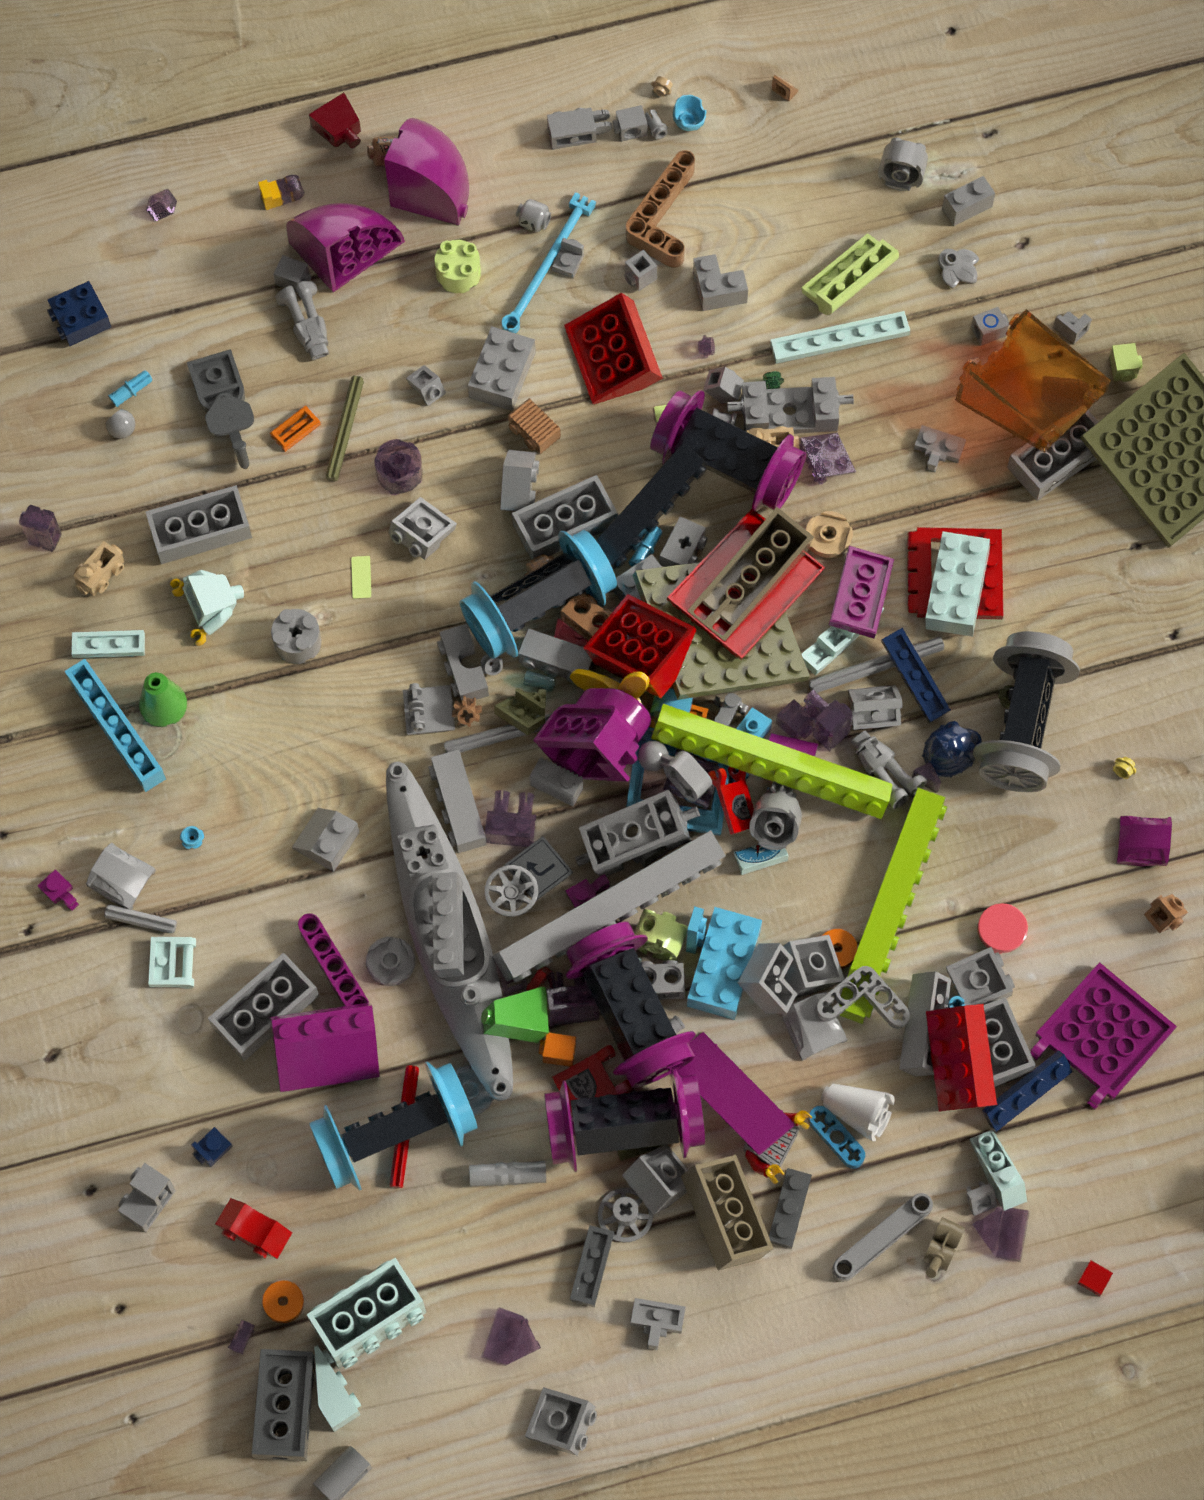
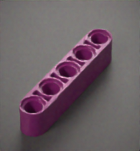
M312 913L301 916L298 921L301 937L342 1005L350 1006L369 1003L320 919ZM307 924L316 925L313 931L304 930ZM320 944H327L329 946L323 952L316 950ZM332 964H339L341 966L336 972L328 970ZM345 984L353 986V989L347 993L340 990Z

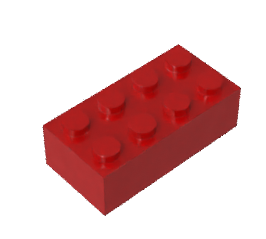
M984 1004L926 1011L939 1112L997 1105Z

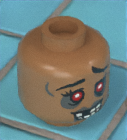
M375 137L371 145L367 146L368 159H372L376 166H385L384 159L394 137Z

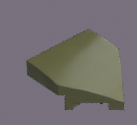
M515 688V696H511L495 705L494 714L524 734L529 735L545 723L546 689H538V693H525Z

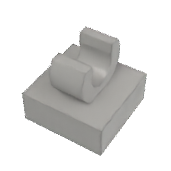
M981 1181L979 1182V1188L971 1190L970 1186L967 1187L969 1207L974 1216L997 1207L995 1192L990 1183L985 1185Z

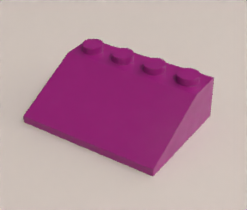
M370 1003L270 1017L280 1092L380 1077L374 1015Z

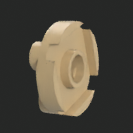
M833 511L822 512L821 515L811 518L806 526V531L814 536L809 550L818 556L839 558L843 556L844 552L851 545L853 537L852 527H850L847 519L840 513ZM828 530H831L832 535H834L835 537L827 539L825 538L823 533H827Z

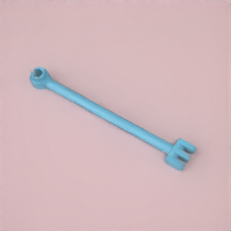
M575 193L569 202V208L573 209L572 214L514 311L503 317L502 330L515 334L519 331L520 317L561 249L562 239L568 238L582 214L590 216L596 206V201L591 200L588 206H586L588 197L583 196L581 201L578 202L580 194ZM513 325L514 328L508 329L507 326Z

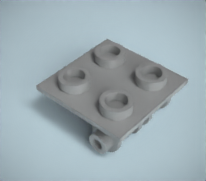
M413 683L409 685V689L403 690L407 735L455 730L454 717H452L451 685L420 688L419 684Z

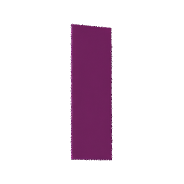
M704 1032L689 1043L695 1059L677 1070L680 1076L696 1074L700 1096L759 1156L795 1126L783 1113V1110H780Z

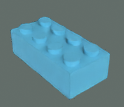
M714 907L687 998V1007L735 1020L743 989L738 984V981L756 949L762 920Z

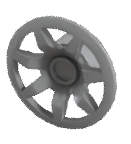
M507 865L498 868L486 881V901L491 909L500 915L507 917L520 916L529 911L537 900V881L531 872L521 866ZM516 870L512 881L507 879L503 873L504 871ZM521 872L527 875L531 882L519 884ZM499 874L503 885L501 887L490 886L492 880ZM534 887L533 898L530 900L524 895V891ZM489 891L499 893L500 897L495 903L492 902ZM523 902L528 904L523 909L515 911L523 904ZM502 904L505 908L511 909V911H504L498 908V906Z
M632 1188L616 1189L607 1194L599 1206V1225L602 1229L608 1230L605 1225L617 1222L619 1224L617 1235H614L613 1240L618 1242L636 1241L649 1231L653 1221V1213L650 1209H648L649 1215L638 1212V1207L643 1200L639 1197L635 1201L625 1195V1193H630L638 1196ZM621 1194V1198L616 1200L614 1204L608 1202L613 1196ZM606 1206L613 1211V1215L603 1220L602 1213ZM637 1219L648 1220L646 1227L639 1232L635 1221ZM625 1226H629L635 1233V1236L621 1237Z

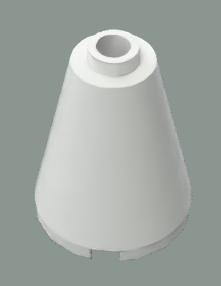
M834 1083L830 1087L826 1086L821 1096L825 1108L873 1142L876 1141L875 1136L880 1137L889 1122L892 1112L888 1111L889 1104L894 1105V1096L889 1093Z

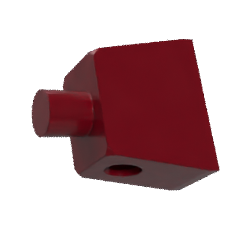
M344 92L309 114L312 129L333 147H339L346 142L353 149L360 144L361 139L357 136L361 132L360 120Z

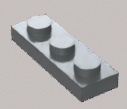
M787 1168L769 1234L772 1244L792 1249L811 1181V1174Z
M589 1225L570 1301L595 1307L614 1231Z

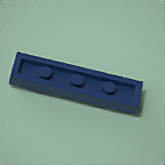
M901 628L883 638L881 643L928 723L951 711L950 707L904 629Z
M1058 1050L996 1099L997 1105L986 1106L982 1110L994 1131L997 1132L1073 1072L1065 1054Z

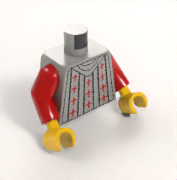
M804 1110L798 1113L783 1112L795 1126L760 1156L747 1143L744 1145L745 1158L752 1170L769 1178L773 1184L778 1183L774 1177L779 1173L784 1175L780 1167L799 1133V1127L797 1126L799 1125L805 1130L809 1128V1125L804 1120L812 1118V1116Z

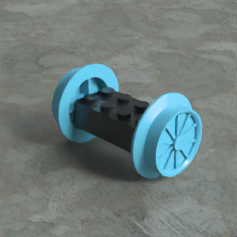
M582 530L573 536L565 531L559 532L558 538L563 551L562 555L491 596L478 582L474 581L471 583V594L460 600V608L474 637L492 659L505 652L511 657L516 658L518 656V649L511 631H519L525 627L524 623L531 619L537 620L546 614L545 611L552 607L558 608L564 605L566 599L571 596H579L586 592L597 601V605L600 607L606 605L605 594L617 588V580L606 555L589 532Z
M428 1061L425 1062L436 1094L431 1095L430 1091L414 1097L415 1103L407 1105L406 1101L391 1107L392 1113L384 1116L381 1111L367 1117L369 1122L360 1126L358 1121L344 1127L345 1133L341 1134V1136L327 1105H324L323 1117L310 1122L309 1125L336 1189L351 1183L359 1191L362 1190L351 1160L353 1163L447 1122L459 1146H463L464 1134L477 1129L478 1126L467 1096L451 1063L435 1068Z

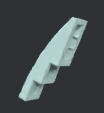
M831 626L817 638V641L802 653L806 667L816 676L841 654L859 634Z

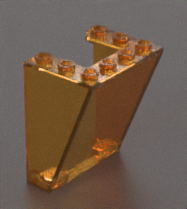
M1026 309L1022 314L1019 315L1017 313L1009 322L1010 328L1006 332L1007 338L1002 344L1003 347L999 351L995 349L988 356V361L983 366L979 358L969 359L963 365V373L959 378L960 384L956 388L957 395L955 400L1045 453L1107 392L1111 380Z

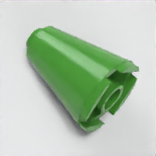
M155 672L149 674L144 680L139 700V709L145 721L151 725L167 727L169 724L179 722L185 715L187 698L181 687L162 673Z

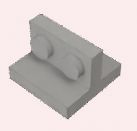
M896 685L848 689L853 730L901 725L900 708H903L902 697Z

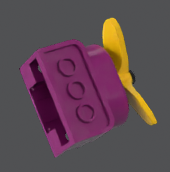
M575 669L571 673L570 679L584 690L583 694L576 704H565L558 707L533 741L554 764L561 766V769L569 770L570 773L573 772L574 775L578 774V777L582 776L583 780L628 782L630 777L625 773L624 768L627 764H635L638 759L635 754L639 748L638 742L649 727H655V722L639 698L649 685V677L643 672H633L619 683L605 675L584 669Z

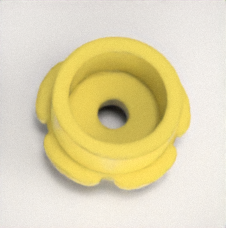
M1128 757L1117 758L1113 771L1119 777L1129 779L1132 774L1136 773L1135 763Z

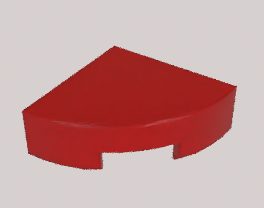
M547 967L538 969L527 985L526 990L529 991L541 987L553 971Z

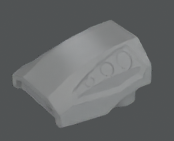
M110 843L102 851L91 869L86 885L111 902L132 910L138 895L150 876L154 875L156 869Z
M827 992L815 994L791 1005L787 1014H781L802 1061L831 1046L847 1042L845 1032L837 1017L832 1021H823L816 1014V1006ZM823 1004L824 1008L822 1012H829L830 1014H833L831 1012L832 1005L830 1004L829 1006H826L825 1004Z

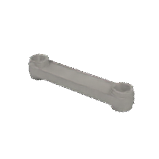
M923 1193L914 1195L836 1259L832 1267L833 1276L842 1282L852 1279L931 1213L933 1207L931 1198ZM919 1200L924 1201L928 1209L920 1211L915 1207L914 1203ZM846 1264L851 1272L847 1275L840 1274L837 1266Z

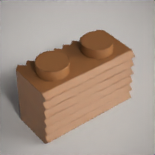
M530 398L508 415L510 430L515 435L520 434L525 439L526 446L532 451L536 450L542 454L543 451H546L547 448L561 437L560 427Z

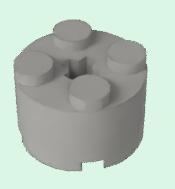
M900 138L891 139V142L885 146L878 170L879 178L881 179L882 177L886 181L885 185L899 191H910L911 187L917 186L916 188L920 187L928 162L925 145L905 141Z
M285 609L273 622L271 628L272 640L276 652L284 661L292 664H301L318 654L322 640L318 622L312 614L301 609Z
M765 793L755 804L749 827L752 837L759 841V845L770 850H781L796 840L802 820V812L798 800L781 793Z

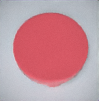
M1000 903L988 907L982 913L977 930L981 942L987 948L992 947L994 953L1002 954L1014 951L1022 945L1027 935L1028 925L1025 916L1019 909L1009 904Z

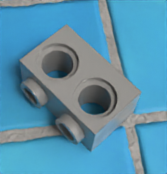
M675 960L664 961L663 964H653L650 961L641 962L647 976L653 979L651 984L659 1000L684 999L683 963H678ZM674 975L678 980L675 983H668L665 981V977Z

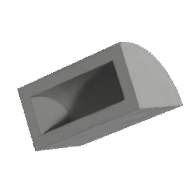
M349 1446L313 1484L328 1500H341L372 1467L352 1446Z

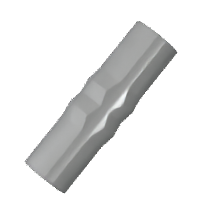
M513 1161L509 1163L469 1165L470 1187L546 1183L545 1161Z

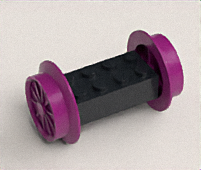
M681 390L677 391L663 410L650 443V449L662 455V465L666 463L684 442L708 463L705 467L707 470L755 493L752 511L757 512L764 506L773 511L776 507L781 509L791 494L806 459V452L794 447V436L789 434L779 447H776L703 411L704 391L699 390L692 396Z
M620 922L583 938L567 950L566 954L572 967L566 973L567 979L584 977L624 1059V1062L613 1070V1074L626 1075L632 1089H636L670 1075L671 1067L679 1070L693 1061L695 1055L689 1043L696 1034L694 1031H688L676 1035L635 952L647 942L648 937L646 935H635L629 922Z
M671 1067L673 1095L671 1088H657L655 1090L633 1091L624 1094H609L600 1097L570 1100L572 1116L566 1080L563 1081L559 1092L544 1093L553 1165L569 1163L573 1171L577 1172L573 1136H575L578 1156L680 1142L682 1157L686 1158L690 1147L705 1145L702 1104L696 1074L680 1076L675 1067Z

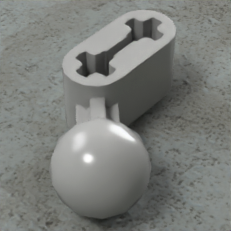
M648 741L638 751V760L643 768L648 771H658L664 768L668 779L690 801H696L712 786L711 777L693 756L686 751H680L675 757L670 756L665 745L659 741Z

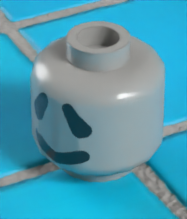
M529 199L524 204L518 206L516 216L519 217V225L533 232H540L542 229L545 230L551 219V212H549L546 204Z

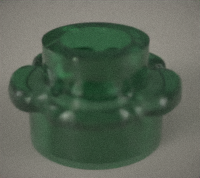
M773 371L763 375V381H766L767 389H779L780 385L784 382L780 372Z

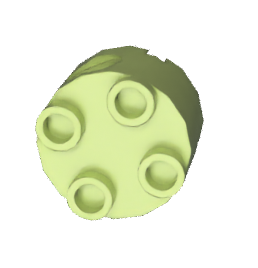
M447 240L442 242L434 258L436 279L446 291L465 293L471 287H475L481 277L480 256L475 244L463 240Z
M643 909L634 934L646 935L648 940L638 950L647 954V951L653 953L652 957L660 960H676L687 935L688 927L676 922L677 917L671 913L663 912L660 915L649 909Z

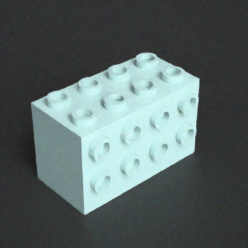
M394 1258L381 1264L377 1270L369 1275L362 1276L349 1288L337 1292L327 1302L315 1306L307 1316L338 1369L343 1366L347 1369L358 1362L357 1357L365 1352L368 1355L376 1351L380 1347L379 1343L385 1339L392 1340L402 1333L401 1329L408 1324L414 1326L422 1321L426 1309L417 1290L397 1259Z

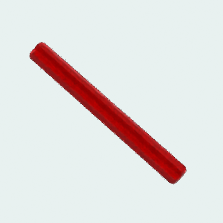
M408 1065L405 1068L401 1103L406 1101L407 1105L415 1103L414 1097H416L419 1068L417 1066ZM410 1139L396 1144L394 1147L389 1183L392 1188H403Z

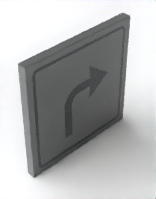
M543 836L504 865L521 866L532 873L538 884L537 900L573 874L570 867ZM508 870L514 877L516 870ZM521 872L519 884L531 882L530 878ZM534 887L525 890L533 898Z

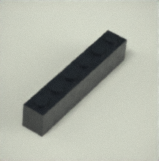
M684 442L596 540L613 570L616 567L620 568L627 561L626 555L631 550L635 551L643 543L642 537L647 532L651 533L659 524L658 519L663 514L667 515L672 511L675 506V500L679 496L682 498L688 493L691 488L689 486L695 478L697 480L700 479L707 469L705 467L708 463Z

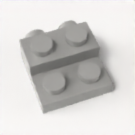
M420 497L391 521L388 533L393 542L396 544L402 543L408 547L412 556H420L425 560L439 548L441 541L455 530L457 523Z
M992 947L946 967L947 973L958 995L964 999L965 1005H985L1004 997L1008 998L1012 996V989L1015 988L1009 974L1005 975L1002 969L1004 963L998 952L994 953Z
M543 1387L525 1437L552 1446L556 1450L578 1456L579 1450L583 1451L587 1445L588 1437L585 1434L588 1426H592L596 1421L597 1412L595 1411V1406L587 1400Z

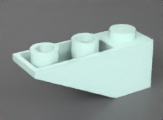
M990 1130L970 1138L986 1178L993 1187L995 1196L1003 1210L1005 1211L1027 1202L1025 1182L994 1131Z
M317 1345L314 1347L318 1406L335 1432L360 1416L357 1408L361 1404L354 1393L349 1395L345 1390L344 1386L348 1383L341 1372L335 1373L330 1366L334 1361L326 1349L321 1351Z

